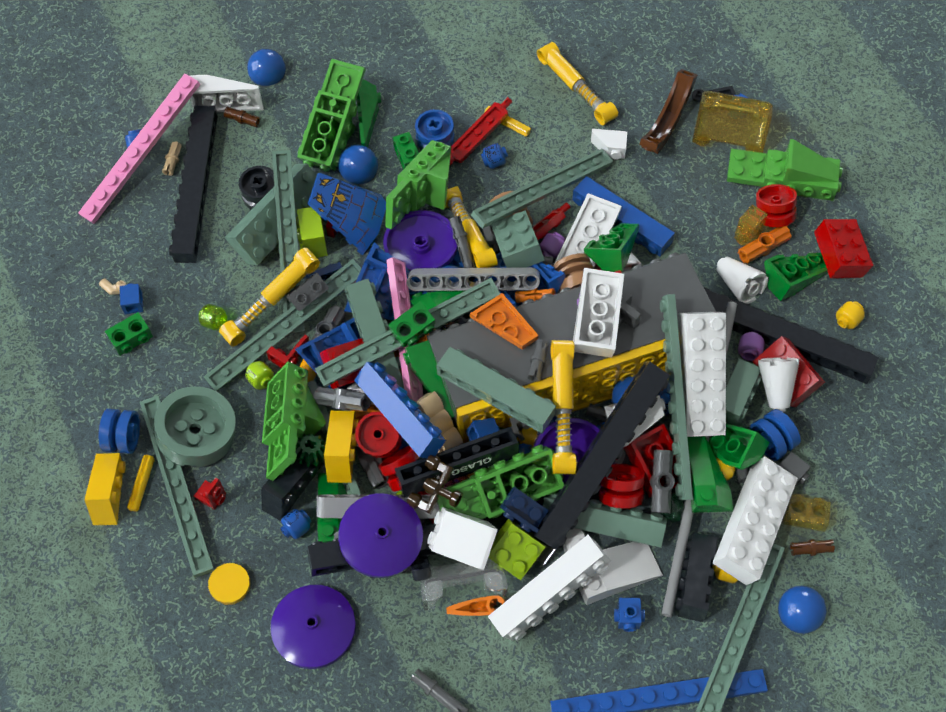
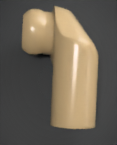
M102 279L99 285L110 295L120 294V286H125L126 283L120 280V282L117 281L116 284L112 285L107 279Z

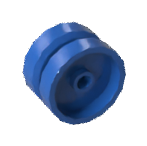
M433 109L425 111L416 119V142L421 150L431 140L442 142L449 146L454 144V123L448 113Z
M106 409L99 425V445L102 451L115 452L118 449L120 453L132 454L135 451L140 433V419L137 411L124 410L122 413L118 409Z
M778 409L769 411L764 415L763 419H758L749 428L752 431L758 432L769 442L764 455L773 461L785 456L787 451L793 450L801 442L800 434L793 421Z

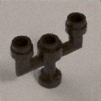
M430 455L426 460L425 466L432 471L437 470L441 472L442 475L439 480L434 477H428L424 482L423 489L431 495L428 502L423 500L422 496L418 493L412 492L407 499V504L414 509L419 508L431 515L439 500V495L448 499L450 506L456 508L462 499L463 493L458 490L451 492L444 488L454 468L443 463L439 457Z

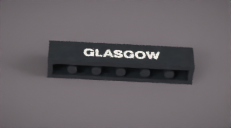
M508 427L439 452L435 456L439 457L443 463L454 468L447 481L449 482L473 473L478 469L492 466L498 461L511 459L513 455L519 453V443L512 428ZM427 458L395 468L397 482L404 498L408 497L412 492L416 494L424 491L423 485L428 477L440 479L441 472L437 470L432 471L425 466Z

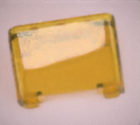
M705 91L702 93L692 142L699 146H705L710 143V140L745 146L746 151L763 153L772 118L773 105L765 101Z

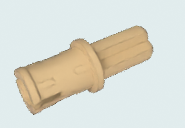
M177 141L172 142L169 153L165 156L166 162L162 169V173L165 175L169 172V176H172L176 163L179 162L178 157L182 145Z

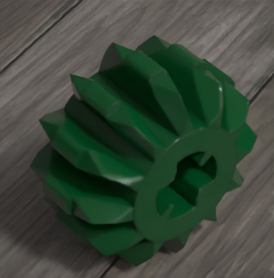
M304 433L303 438L298 437L295 453L297 454L296 460H299L300 465L306 463L307 467L310 464L317 467L318 462L323 463L325 460L326 440H322L321 435L314 437L313 433L310 436Z

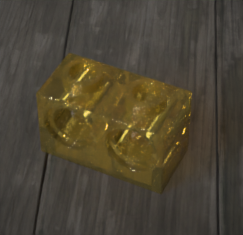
M752 204L740 217L734 239L740 245H747L756 240L762 233L768 214Z
M800 494L791 495L785 511L784 525L825 532L829 525L831 502H827L822 498H805ZM793 507L799 508L801 512L794 511ZM813 511L820 512L822 516L815 515Z

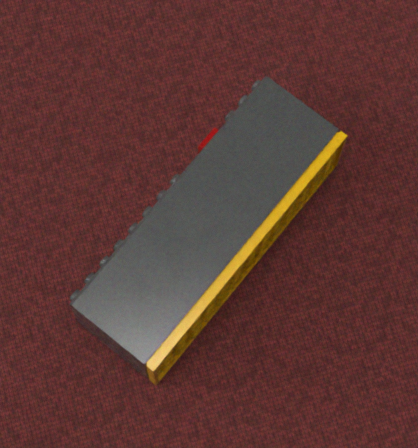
M675 252L666 259L656 258L648 265L638 264L632 270L622 273L624 274L622 296L625 297L628 293L633 295L630 306H634L641 314L639 324L633 329L623 321L622 325L618 328L616 349L612 358L574 352V410H571V412L589 407L590 403L595 405L612 399V391L615 384L620 380L624 381L628 376L634 377L645 361H650L665 371L667 353L663 350L665 332H662L661 323L664 318L663 312L660 311V300H662L663 296L675 294L677 322L678 313L716 312L686 253L679 254ZM581 286L573 289L569 287L564 288L555 295L548 293L536 301L529 299L523 305L515 307L539 335L538 340H543L542 346L545 341L549 343L545 356L547 361L545 366H543L540 381H534L535 374L532 381L527 378L531 367L530 359L534 355L536 341L522 350L472 318L462 325L458 323L452 324L443 331L439 329L433 330L427 336V341L429 340L436 363L438 364L449 347L455 350L459 349L471 359H478L489 369H496L505 378H511L523 388H529L541 398H547L553 402L551 341H573L578 309L577 299H579ZM441 377L454 415L451 419L454 427L462 437L463 444L469 442L466 430L475 420L494 418L500 430L512 426L510 421L512 417Z

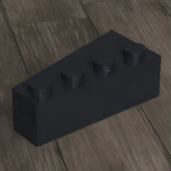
M295 460L292 465L290 464L284 470L282 475H279L273 481L268 480L261 488L262 510L281 521L316 475L322 464H325V460L323 463L318 462L317 467L313 464L307 467L306 463L300 465L299 460Z
M693 532L691 539H688L686 546L688 557L684 558L682 570H685V576L680 578L678 588L682 590L681 597H677L675 609L679 610L678 617L699 622L704 621L709 610L708 601L711 595V587L709 585L711 584L714 572L712 568L714 564L712 562L716 555L718 537Z

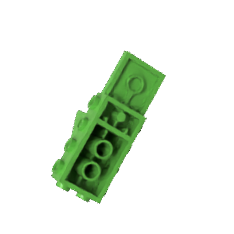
M331 59L322 89L318 91L315 97L313 110L309 115V122L303 134L302 144L298 149L297 157L303 164L307 163L311 168H313V165L318 166L320 170L325 172L330 170L336 171L341 152L345 149L348 139L356 129V126L351 121L357 113L355 102L366 71L364 67Z
M790 139L786 152L768 149L766 154L731 149L727 182L761 187L771 184H782L793 188L797 192V196L833 201L836 193H839L841 190L839 178H841L843 168L840 167L839 159L822 157L796 140Z
M431 140L398 175L397 186L386 197V228L393 229L397 223L401 222L405 214H408L410 211H418L425 204L442 210L446 208L451 146Z
M287 362L267 383L262 443L269 446L266 478L272 481L279 475H282L284 470L295 462L298 437L303 438L304 433L307 436L312 433L315 435L326 424L307 385L308 370L290 362Z
M538 445L531 448V452L526 454L521 452L513 455V459L509 461L501 460L492 466L476 470L475 474L470 476L469 479L446 488L451 492L458 490L463 493L462 499L456 508L450 506L448 499L439 495L437 505L440 512L442 507L478 519L486 517L496 518L505 512L500 506L513 487L534 501H538L542 496L557 493L564 486L563 474H553L552 457L553 453H555L554 450Z

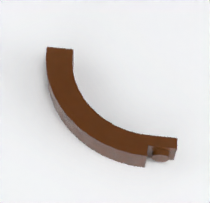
M684 69L677 72L660 115L650 131L641 138L639 144L642 146L641 148L657 154L663 149L683 113L696 82L697 74Z

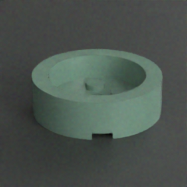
M186 387L169 394L158 406L154 417L155 439L158 448L166 458L181 466L203 467L217 462L228 453L234 442L235 414L231 404L220 393L205 387ZM191 427H198L201 431L194 434L190 432Z

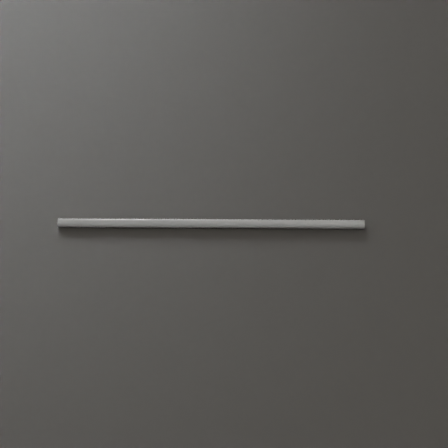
M728 302L726 309V356L737 303ZM686 500L661 613L665 617H672L693 518L691 500Z

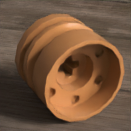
M585 253L569 255L553 265L556 271H562L566 275L559 291L567 287L570 289L578 288L582 283L584 268L593 269L590 258Z

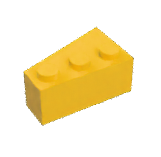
M355 411L330 412L324 452L327 482L352 483L353 461H355L354 446H357L355 429L359 422V419H355Z
M120 453L95 455L84 499L93 525H117L122 476L126 470L125 461H122Z

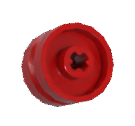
M771 184L760 188L756 193V220L768 227H784L793 223L796 219L797 192L793 188L782 184Z
M371 412L365 415L358 422L355 429V439L358 446L365 453L375 458H387L394 455L399 450L403 441V437L381 412ZM380 431L382 433L381 437L376 438L378 437L377 433Z
M410 446L398 450L394 455L384 459L378 466L383 476H390L387 483L393 492L401 490L397 482L395 468L412 463L420 458Z
M612 464L611 467L613 469L611 473L600 482L599 500L604 505L614 508H633L641 505L644 500V490L642 488L645 484L644 471L633 465Z

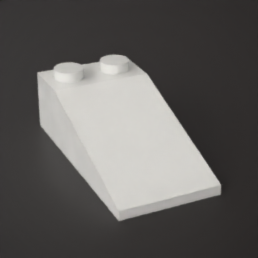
M210 75L190 76L200 83V86L190 98L193 109L194 105L215 106L217 113L224 112L227 106L240 111L264 110L259 86Z
M584 268L573 336L574 352L612 358L616 349L624 274Z
M630 542L603 549L611 560L608 563L609 567L600 574L597 572L591 577L592 581L585 587L580 586L579 590L585 604L588 605L661 577L662 573L649 545Z

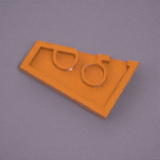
M503 293L470 313V318L522 350L538 340L539 335Z

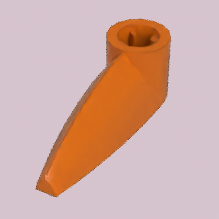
M498 595L486 596L446 607L447 614L486 616L496 610L494 606L497 605V602L503 604L507 600Z

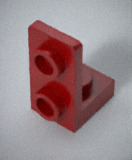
M305 334L288 355L283 350L275 349L271 346L267 350L268 360L280 368L287 362L296 365L300 355L295 349L309 342V336Z
M215 478L212 483L205 480L195 493L194 498L215 510L218 505L220 506L224 502L226 492L220 479Z

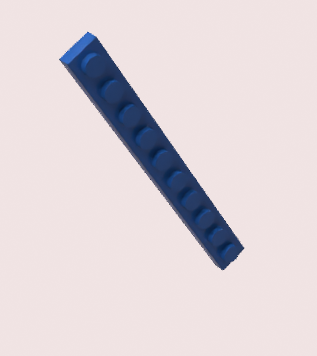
M763 669L735 673L726 698L767 692ZM709 677L550 701L551 711L639 712L699 703Z

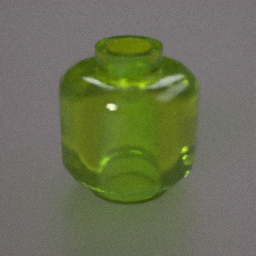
M207 304L199 311L200 325L205 328L219 330L227 322L226 312L220 306Z

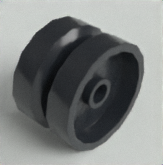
M253 166L245 170L239 178L238 186L243 202L250 210L274 187V173L269 167Z

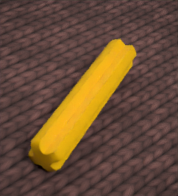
M507 116L500 123L525 137L531 131L530 127L510 116Z
M144 455L127 505L130 511L137 512L139 510L154 463V458L151 455Z

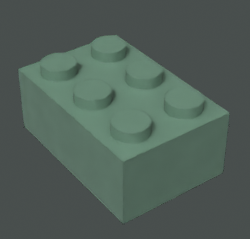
M526 210L491 224L507 268H526L545 261Z
M742 359L738 360L726 387V423L740 427L762 378L759 375L760 369L758 366Z

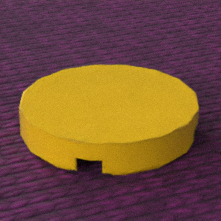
M226 563L217 567L211 573L208 580V589L212 597L221 602V604H236L242 601L247 592H249L250 578L247 571L241 565Z

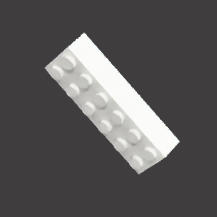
M678 313V334L687 437L726 435V313Z
M763 457L760 461L751 465L712 562L714 565L745 585L761 578L798 479L796 476L767 457Z
M587 535L492 612L488 618L502 637L518 641L526 635L528 628L540 624L543 621L542 617L556 611L559 608L558 604L564 599L569 600L576 594V589L580 586L585 587L592 581V576L597 572L599 574L604 572L609 567L608 563L611 560L598 543Z

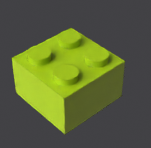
M311 207L297 209L296 226L300 249L308 248L317 258L328 256L321 216Z
M508 519L496 534L488 558L521 580L545 549L543 541L535 537L531 532L529 533L521 528L517 522Z

